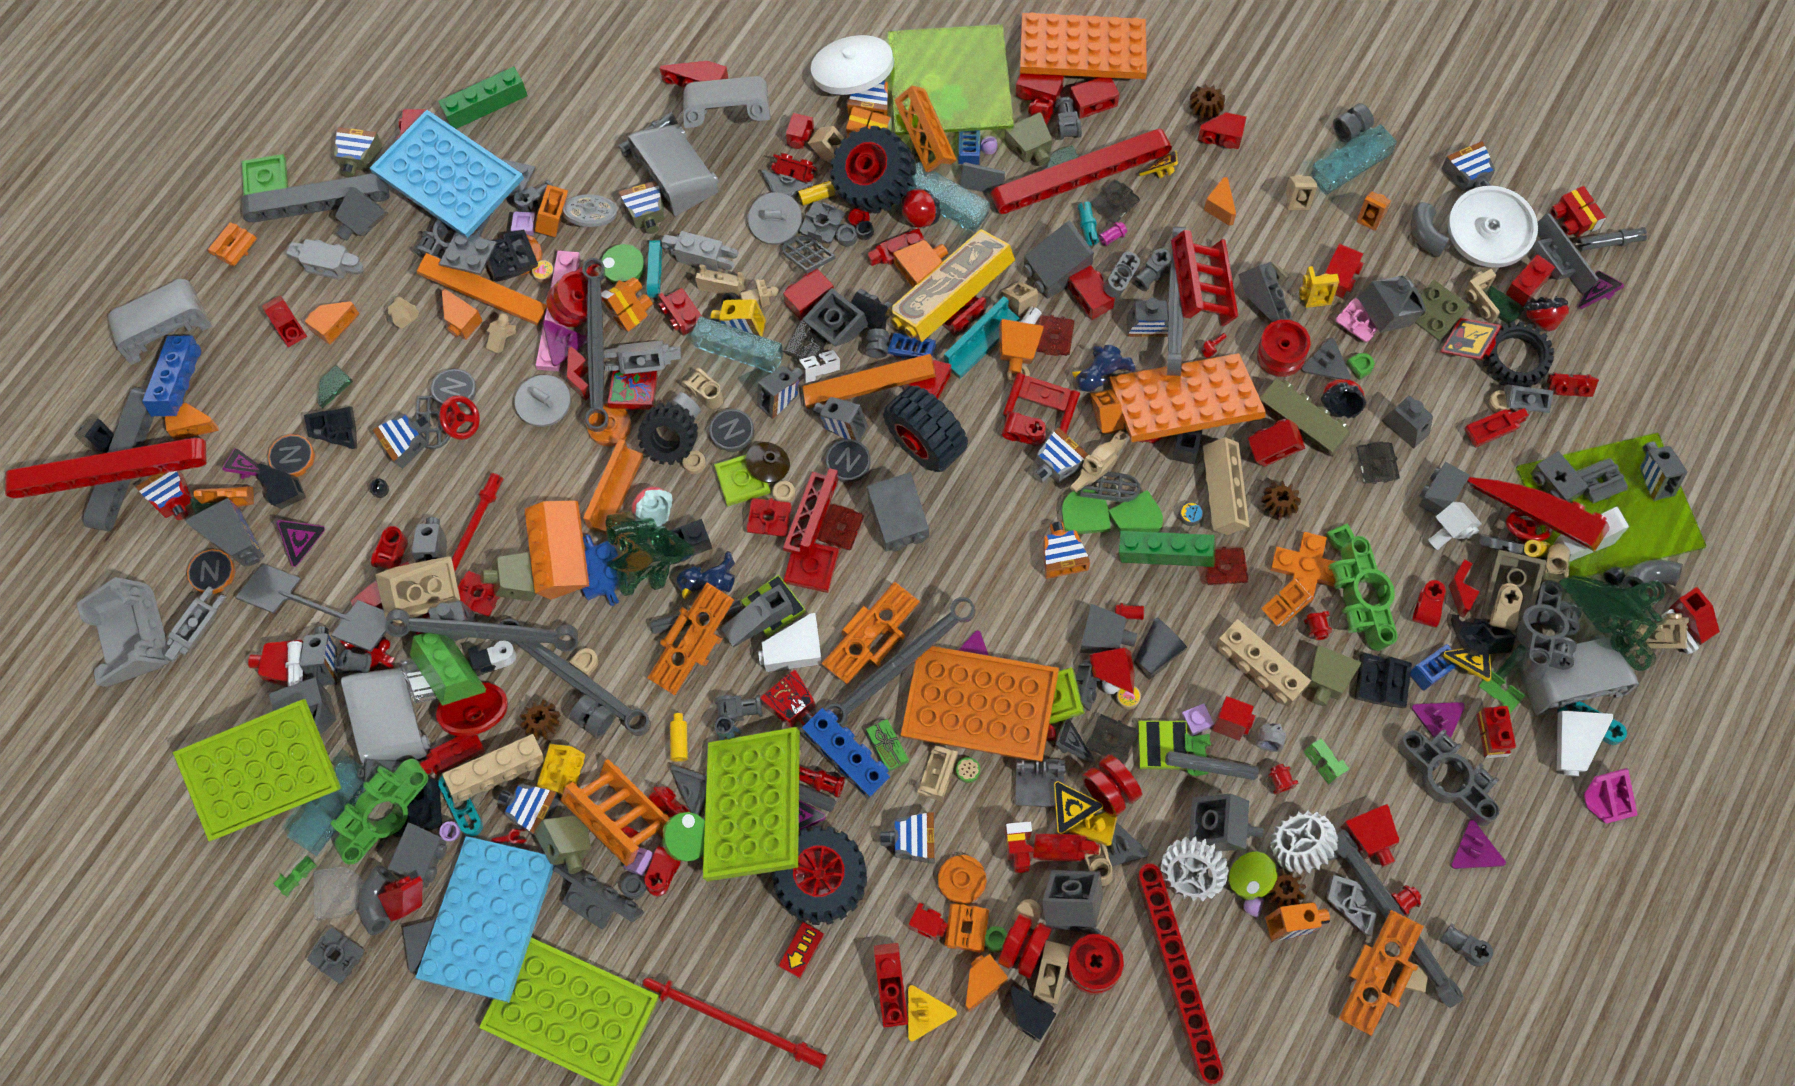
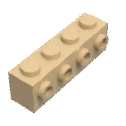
M1224 437L1203 446V460L1206 468V482L1209 492L1208 501L1211 508L1213 530L1229 535L1248 528L1249 519L1239 443Z
M1238 619L1218 640L1216 646L1219 652L1224 657H1230L1235 661L1237 667L1243 673H1249L1255 678L1258 686L1268 689L1273 694L1274 699L1282 705L1285 704L1290 707L1311 682L1309 678Z
M532 734L447 771L442 775L455 804L459 801L468 800L473 795L482 791H488L504 781L513 780L522 773L539 768L544 764V759L539 745Z

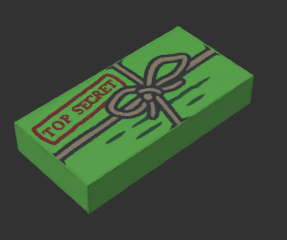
M888 719L866 729L882 763L888 768L889 772L909 762Z

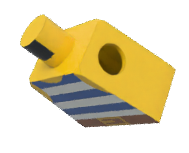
M756 299L725 300L721 310H712L711 322L722 324L727 334L762 339L766 319Z

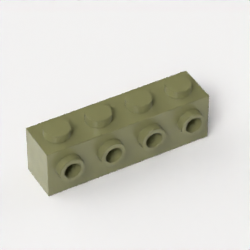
M1276 378L1260 397L1263 407L1281 420L1290 419L1296 423L1300 434L1333 457L1350 436L1349 426L1340 419L1336 421L1330 417V412L1324 407H1316L1311 403L1312 399L1302 392L1298 394L1293 390V385L1284 379L1280 381Z

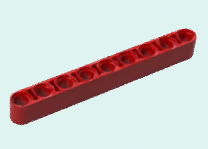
M1155 129L998 186L992 190L990 195L1000 214H1007L1163 157L1172 150V146L1163 129Z
M190 438L11 469L5 473V495L10 498H24L202 467L207 464L206 441L200 438Z
M1151 863L1145 864L1138 873L1137 883L1195 1071L1203 1085L1214 1086L1220 1082L1224 1074L1219 1054L1162 873L1156 865ZM1143 873H1153L1155 881L1147 882L1143 878ZM1153 895L1159 896L1163 904L1161 906L1153 905L1150 897ZM1158 920H1167L1170 924V929L1162 930L1159 928ZM1168 943L1174 944L1178 949V953L1175 955L1169 954L1165 949V945ZM1177 967L1182 968L1185 972V978L1177 979L1173 975V969ZM1181 993H1190L1193 997V1003L1185 1004L1181 1000ZM1190 1017H1197L1200 1020L1201 1027L1199 1029L1190 1027L1188 1023ZM1197 1042H1205L1209 1048L1208 1054L1203 1055L1197 1051ZM1206 1067L1215 1069L1217 1074L1215 1080H1209L1205 1077L1204 1069Z

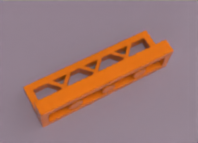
M911 85L894 101L926 172L930 173L941 163L951 165L957 159L925 88ZM909 97L911 101L909 110H906L903 101ZM914 114L919 119L917 128H914L912 125ZM922 132L927 137L925 146H922L920 143ZM930 150L933 151L936 157L931 163L928 161Z
M618 440L583 517L589 529L609 535L644 457L643 453L629 449L624 440Z

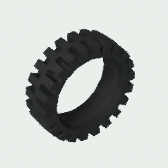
M1510 322L1508 326L1506 324L1502 325L1495 337L1496 345L1489 356L1485 354L1483 357L1485 359L1483 362L1484 366H1488L1486 371L1488 374L1493 373L1492 378L1495 381L1499 378L1501 379L1499 384L1503 386L1505 383H1509L1508 385L1531 387L1533 384H1538L1545 377L1554 361V348H1551V340L1546 341L1548 337L1546 333L1539 334L1541 332L1540 328L1537 327L1533 330L1532 324L1528 323L1525 327L1524 322H1519L1517 325L1515 322ZM1510 338L1522 339L1530 343L1539 355L1538 367L1526 373L1515 372L1507 368L1500 361L1497 354L1499 343Z

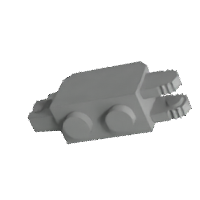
M681 231L680 235L676 237L664 235L662 239V247L670 250L671 254L676 255V259L680 263L700 268V264L706 265V269L711 271H717L718 268L732 270L735 265L733 261L722 257L735 259L739 254L737 250L724 246L722 241Z
M305 239L304 244L291 243L286 253L289 258L301 262L307 273L340 280L345 277L346 273L359 275L364 271V266L360 262L359 257L350 254L340 244L331 245L321 240L312 241Z
M663 340L619 345L618 348L604 350V358L618 357L619 359L616 362L605 363L604 370H620L623 374L662 370L665 368V365L671 364L670 360L681 359L680 346L668 347V344H663Z
M208 587L199 599L196 598L169 634V640L166 644L170 648L164 655L165 659L173 663L180 653L186 655L187 652L190 653L216 618L217 611L225 601L226 596H218L211 607L205 602L211 597L214 589Z

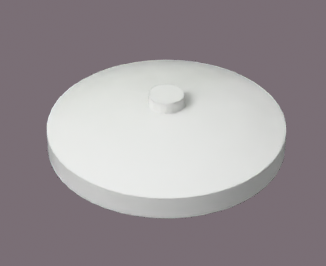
M857 35L842 38L825 46L816 54L811 64L812 77L815 84L828 93L847 95L863 92L878 85L890 74L894 66L891 47L884 40L877 37Z
M1482 186L1469 190L1456 201L1448 218V233L1457 251L1471 262L1486 267H1505L1520 261L1528 254L1537 237L1538 223L1532 207L1519 194L1503 187Z

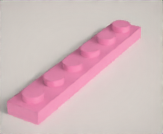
M557 252L551 288L564 274L578 269L580 262L579 252ZM546 309L545 320L567 328V326L559 324L553 319L548 309ZM543 328L536 368L537 370L559 372L560 364L557 366L552 365Z

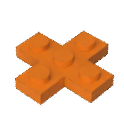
M1304 532L1299 552L1276 547L1270 571L1293 576V579L1298 580L1313 597L1317 583L1333 587L1336 583L1333 572L1328 567L1336 561L1322 558L1327 537Z

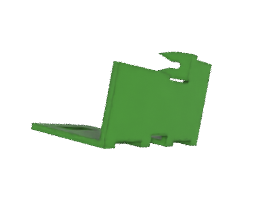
M1491 670L1492 679L1490 681L1483 680L1479 687L1493 698L1503 703L1501 706H1508L1509 714H1511L1525 695L1512 685H1509L1507 691H1504L1500 686L1505 684L1506 681Z
M1185 733L1186 751L1194 753L1195 756L1207 757L1205 746H1211L1210 734L1190 736ZM1187 769V773L1192 776L1208 774V772L1195 770L1194 772L1193 769Z
M1322 738L1312 743L1304 751L1314 766L1318 764L1322 757L1326 760L1327 763L1320 767L1318 772L1328 785L1338 776L1350 770L1344 760L1338 762Z
M306 856L287 878L279 873L280 877L273 884L283 895L288 897L289 893L299 885L298 882L302 878H306L307 874L313 868H316L317 865Z

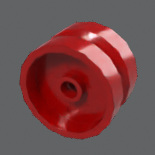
M571 271L564 274L547 294V309L552 318L559 324L567 327H578L587 322L588 281L585 279L583 272Z
M1277 320L1269 324L1262 334L1257 349V360L1260 366L1267 373L1277 377H1288L1296 374L1303 367L1311 346L1307 330L1300 323L1292 320Z
M1108 754L1099 761V769L1090 768L1082 775V780L1091 796L1103 804L1102 809L1110 816L1116 818L1125 811V802L1133 804L1143 794L1138 782L1125 765L1113 755Z
M1020 913L1005 938L998 964L1010 969L1014 966L1019 956L1021 961L1018 966V974L1030 979L1052 928L1039 923L1036 925L1032 935H1029L1032 919Z
M1088 934L1080 938L1071 948L1067 962V975L1072 984L1081 992L1090 995L1103 994L1111 990L1121 977L1124 967L1123 954L1118 944L1110 937L1101 934ZM1091 962H1097L1099 964V968H1097V966L1092 968L1090 966Z

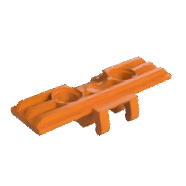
M707 582L690 610L681 607L679 610L681 613L667 636L659 642L666 649L651 671L648 679L675 696L695 663L706 666L710 661L707 657L714 645L720 644L723 640L721 636L714 633L735 599ZM701 612H706L710 617L709 623L705 626L699 620L700 617L698 615ZM689 618L692 620V625L678 647L673 645V642ZM681 652L685 657L684 663L680 666L675 665L672 660L673 655Z
M894 582L870 610L863 606L844 627L841 633L845 638L822 662V665L846 685L867 662L879 668L882 659L899 640L902 641L905 638V635L898 627L920 601ZM883 610H889L893 613V617L888 621L882 620L879 615ZM887 631L890 632L892 635L873 655L870 652L872 642L880 633L883 635ZM855 644L862 652L859 655H852L849 652L851 645Z
M1393 910L1390 911L1373 948L1366 944L1363 945L1360 951L1361 955L1354 969L1350 971L1348 977L1357 981L1340 1014V1020L1372 1036L1387 1003L1399 1008L1401 1004L1399 1000L1413 971L1416 972L1418 966L1409 962L1408 959L1424 928L1423 925ZM1388 943H1396L1399 946L1400 953L1397 956L1390 957L1385 953V946ZM1395 963H1398L1404 967L1390 996H1388L1382 990ZM1365 989L1375 990L1378 993V999L1372 1003L1365 1001L1363 998Z

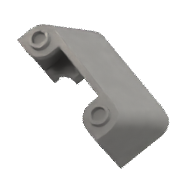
M759 76L689 83L683 93L684 127L700 126L705 119V114H707V108L747 104L748 115L752 119L757 121L770 120L771 115L766 81Z
M674 124L639 131L629 135L628 141L633 158L637 163L645 166L661 189L663 197L668 202L670 201L671 206H669V209L674 216L718 193L717 183H719L716 174L707 169L687 141L686 133L681 126L677 127Z
M176 279L172 283L130 303L114 308L107 317L114 342L119 352L131 365L141 361L139 356L141 350L143 352L148 351L145 344L183 326L188 331L192 329L191 326H199L202 331L212 327L194 287L186 279Z
M115 577L77 602L81 620L87 624L97 626L106 664H100L94 670L97 686L110 687L157 670L170 662L164 658L165 653L168 651V645L166 644L167 641L155 595L147 584Z
M1598 635L1591 638L1588 642L1576 644V651L1573 653L1574 666L1566 670L1548 666L1543 678L1540 680H1532L1524 675L1522 668L1525 653L1523 658L1517 662L1536 716L1548 714V708L1553 709L1557 707V709H1560L1566 704L1605 695L1607 697L1614 695L1615 698L1627 696L1639 685L1638 679L1610 637L1605 638L1604 635Z
M404 667L352 674L341 678L358 753L364 766L366 759L398 762L415 759L418 761L427 758L426 755L429 754L428 749L431 748L428 736L423 735L419 730L409 692L411 684L408 678H413V676H407L411 671H407Z

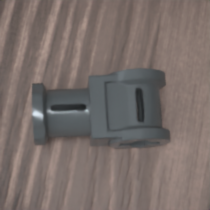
M1070 97L1060 98L1055 103L1056 109L1059 111L1057 120L1059 139L1063 140L1064 137L1070 136L1081 137V122L1077 111L1073 112V99Z
M546 180L544 181L545 184L536 189L531 186L526 190L518 191L514 196V201L518 205V212L536 213L540 209L547 185L553 186V184Z
M1164 248L1153 252L1152 257L1146 263L1145 269L1139 275H1135L1132 278L1140 290L1147 291L1150 288L1149 285L1154 280L1158 281L1162 276L1169 273L1171 253Z
M346 649L335 658L334 666L342 674L349 673L350 671L366 673L371 666V654H357Z
M724 695L714 699L718 710L716 721L721 717H729L735 723L743 721L744 716L756 714L763 716L760 695H756V698L743 700L741 695Z
M1452 923L1440 940L1442 944L1447 943L1458 950L1457 953L1465 957L1475 967L1485 965L1493 956V949L1488 942L1478 940L1472 935H1465L1455 929V925ZM1478 949L1482 950V957L1480 959L1476 957V950Z

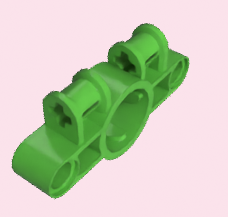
M1357 536L1341 548L1343 560L1331 563L1328 567L1329 570H1332L1335 578V589L1344 588L1343 598L1347 607L1342 609V613L1346 615L1349 626L1347 628L1348 633L1364 631L1369 647L1375 651H1381L1395 643L1398 637L1389 608L1394 601L1395 590L1389 577L1378 570L1369 541L1363 536ZM1359 581L1361 583L1368 582L1376 589L1379 604L1372 606L1362 599L1358 589Z
M408 759L404 761L394 773L379 766L377 768L378 772L373 778L363 784L366 791L358 798L356 805L353 806L347 803L341 815L336 820L333 819L330 822L332 827L341 833L336 839L334 846L345 864L350 865L359 862L379 838L391 836L403 827L408 816V804L428 781L427 773L417 760ZM388 801L395 804L393 811L386 818L373 822L368 818L369 813L372 812L376 805Z

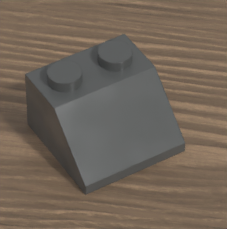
M833 288L802 319L803 322L835 347L854 340L868 325L865 314Z
M408 823L388 869L400 879L406 876H410L411 879L421 876L423 887L428 888L429 883H432L436 877V867L439 860H442L446 854L447 842L427 830Z

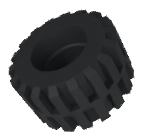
M667 402L666 406L660 403L656 408L652 407L646 413L637 436L638 440H640V449L644 448L643 453L645 456L650 455V460L653 462L659 460V464L664 465L665 462H668L669 465H674L675 460L678 463L682 462L683 458H687L692 451L698 436V425L694 423L695 417L688 415L690 411L687 408L685 410L680 409L682 405L677 404L675 407L670 402ZM660 426L671 427L678 433L680 439L677 441L664 440L659 436L656 428Z

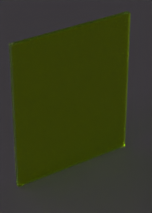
M1003 24L888 31L889 46L894 58L891 83L896 135H909L894 100L911 85L925 88L944 132L1014 128ZM909 97L903 101L906 110H909L911 101ZM915 114L913 115L912 125L914 128H917L919 119Z
M1659 433L1563 455L1575 471L1611 458L1614 464L1618 465V470L1620 474L1624 475V480L1628 485L1627 490L1613 495L1607 500L1603 499L1593 504L1584 494L1573 500L1583 505L1585 511L1591 514L1594 512L1603 514L1612 508L1618 507L1629 527L1613 545L1570 561L1568 581L1604 573L1611 567L1626 568L1645 561L1659 560L1707 547L1681 486L1676 495L1653 501L1640 470V466L1646 456L1642 447L1649 442H1655L1658 448L1664 447ZM1543 460L1517 465L1516 469L1523 486L1545 492L1541 486L1534 482L1533 476L1530 474L1535 466ZM1596 478L1598 483H1604L1602 478ZM1544 525L1540 526V530L1542 533H1544L1546 530ZM1553 530L1551 536L1545 542L1552 546L1561 534Z

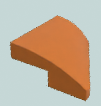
M251 486L197 489L194 491V497L201 504L219 502L227 498L237 507L254 504V492Z

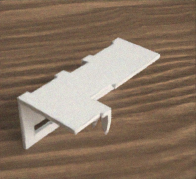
M834 350L819 354V357L825 362L821 366L815 356L799 360L805 368V383L816 381L817 375L840 370V358Z

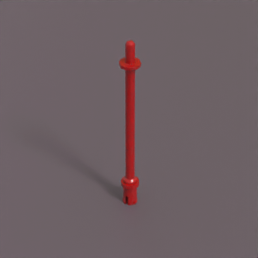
M490 473L484 489L479 491L480 502L452 556L454 572L488 505L497 499L496 493L504 478L496 473ZM429 612L423 614L422 618L430 619ZM416 632V635L423 634L424 632Z
M651 978L643 980L644 987L661 994V1002H665L667 998L675 1000L792 1053L795 1061L799 1063L803 1061L822 1070L828 1055L808 1047L807 1043L795 1044L672 988L673 981L671 980L666 985Z

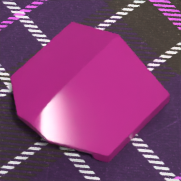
M1627 768L1595 776L1584 793L1586 807L1606 824L1638 815Z

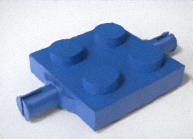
M585 535L586 538L583 536V542L586 548L585 557L589 586L582 588L588 601L597 596L606 595L610 606H614V602L616 604L619 603L614 591L620 585L630 581L628 574L611 539L594 546L591 536Z

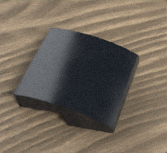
M524 229L503 233L502 239L492 240L497 244L487 263L495 282L519 276L538 267V262Z
M1366 652L1360 654L1359 662L1361 664L1358 668L1355 699L1388 707L1406 708L1412 663L1394 657L1385 659Z

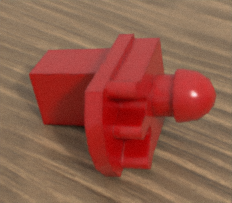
M388 639L381 640L379 646L375 647L372 652L365 651V653L371 654V666L368 672H373L379 662L392 669L395 666L392 664L395 658L385 653L391 646Z

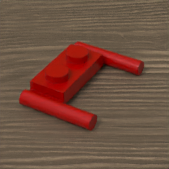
M1017 373L1003 415L1007 417L1008 413L1013 412L1017 398L1020 397L1021 399L1061 412L1065 411L1059 428L1067 434L1080 392Z

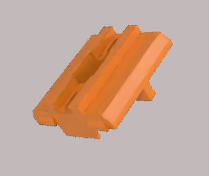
M230 222L207 251L213 256L216 255L223 262L235 266L243 255H248L247 250L257 238L247 232L246 229H242L237 224Z
M950 904L944 946L952 949L984 952L989 909L966 906L964 904ZM962 922L973 924L972 933L961 932Z

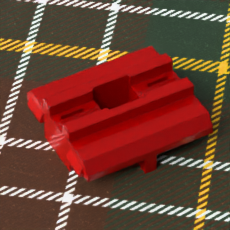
M753 498L750 505L747 533L786 537L792 507L791 502L774 501L773 498L769 500ZM764 516H774V520L765 521Z
M470 571L465 574L458 586L460 601L472 611L488 617L493 609H495L497 600L500 599V597L494 594L493 584H482L480 575ZM478 590L482 594L480 597H474V592Z

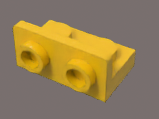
M1313 266L1308 267L1306 274L1303 275L1302 287H1299V297L1301 300H1304L1305 308L1331 305L1339 284L1338 274H1322L1315 277Z
M550 744L536 787L555 791L562 796L565 786L571 782L577 785L581 768L584 764L585 754L572 746Z

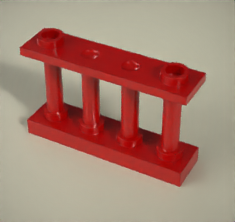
M1183 230L1171 240L1183 317L1191 319L1201 310L1218 313L1221 326H1226L1239 317L1226 240L1221 239L1212 247L1193 243L1191 231ZM1195 253L1210 256L1211 266L1197 263ZM1198 272L1213 275L1214 285L1200 282ZM1201 291L1216 294L1218 304L1203 301Z

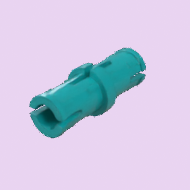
M1084 202L1085 209L1083 204L1080 203L1078 205L1081 218L1080 227L1084 232L1085 241L1089 246H1093L1092 238L1094 245L1099 243L1096 231L1097 221L1093 218L1091 203Z

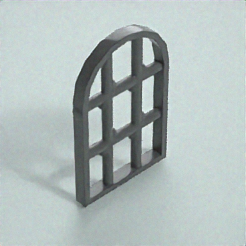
M808 236L791 238L784 243L782 248L784 256L807 274L836 259L833 253ZM798 242L802 246L797 249L790 244ZM814 244L821 250L814 251L809 246ZM788 247L792 252L787 253L785 250ZM807 249L812 254L809 256H804L799 251ZM824 252L830 257L824 259L819 254ZM797 254L802 258V260L797 261L792 257V255ZM817 257L821 261L814 264L809 259ZM807 262L811 265V267L806 268L802 265V263Z
M417 396L416 420L419 416L423 415L429 422L430 415H437L439 417L441 406H439V411L432 412L430 410L431 400L434 399L432 396ZM420 400H427V412H420ZM439 418L438 428L431 429L429 427L422 432L426 434L425 439L428 444L425 448L427 449L441 448L451 438L447 435L445 440L441 442V433L445 431L440 424ZM429 432H436L438 434L437 445H429Z
M1107 472L1095 481L1099 483V487L1085 486L1080 491V497L1129 502L1139 496L1141 487L1137 479L1131 475ZM1103 476L1119 478V481L1107 480ZM1122 478L1130 480L1131 482H1124L1122 481ZM1103 483L1116 484L1118 490L1104 488L1102 485ZM1122 485L1137 487V492L1125 491L1122 489ZM1083 489L1096 490L1098 494L1083 492ZM1102 491L1116 493L1118 496L1102 495ZM1121 494H1128L1132 496L1121 497Z

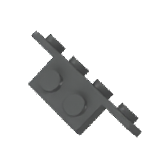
M1550 213L1545 214L1537 222L1538 235L1542 240L1537 241L1532 248L1535 250L1536 255L1538 254L1555 266L1551 275L1556 280L1570 277L1581 293L1587 292L1599 281V278Z
M566 863L555 865L553 871L572 883L562 904L600 929H604L607 926L614 911L631 922H634L643 915L644 911L638 908L635 902L621 897L615 889L606 887L598 882L595 876L586 874L582 870L575 874H569Z

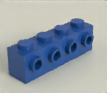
M193 335L167 336L142 400L151 417L177 416L179 408L183 404L185 392L189 388L190 378L195 371L197 359L201 355V348L196 343Z
M821 708L801 728L800 732L867 799L870 798L890 778L888 768L881 761L876 762L870 756L872 752L864 744L859 745L853 739L855 735L846 726L842 728L836 722L838 718L829 709L825 711Z

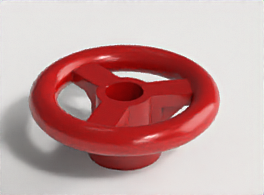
M456 395L449 397L443 402L439 412V420L446 434L454 439L464 440L473 436L478 430L480 415L476 405L469 398ZM457 402L467 405L472 415H466L463 411H460ZM463 423H473L467 432H456Z
M1517 511L1509 513L1506 517L1507 529L1525 543L1529 540H1546L1553 532L1552 529L1545 526V532L1536 535L1537 528L1543 525L1535 520L1520 518L1519 516L1525 515Z

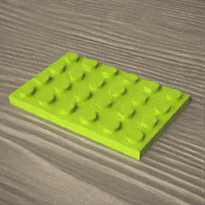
M306 699L173 752L209 842L342 789Z
M796 727L708 742L703 879L707 882L798 868L800 731Z
M531 937L510 1002L507 1003L493 999L479 1028L602 1086H618L660 996Z

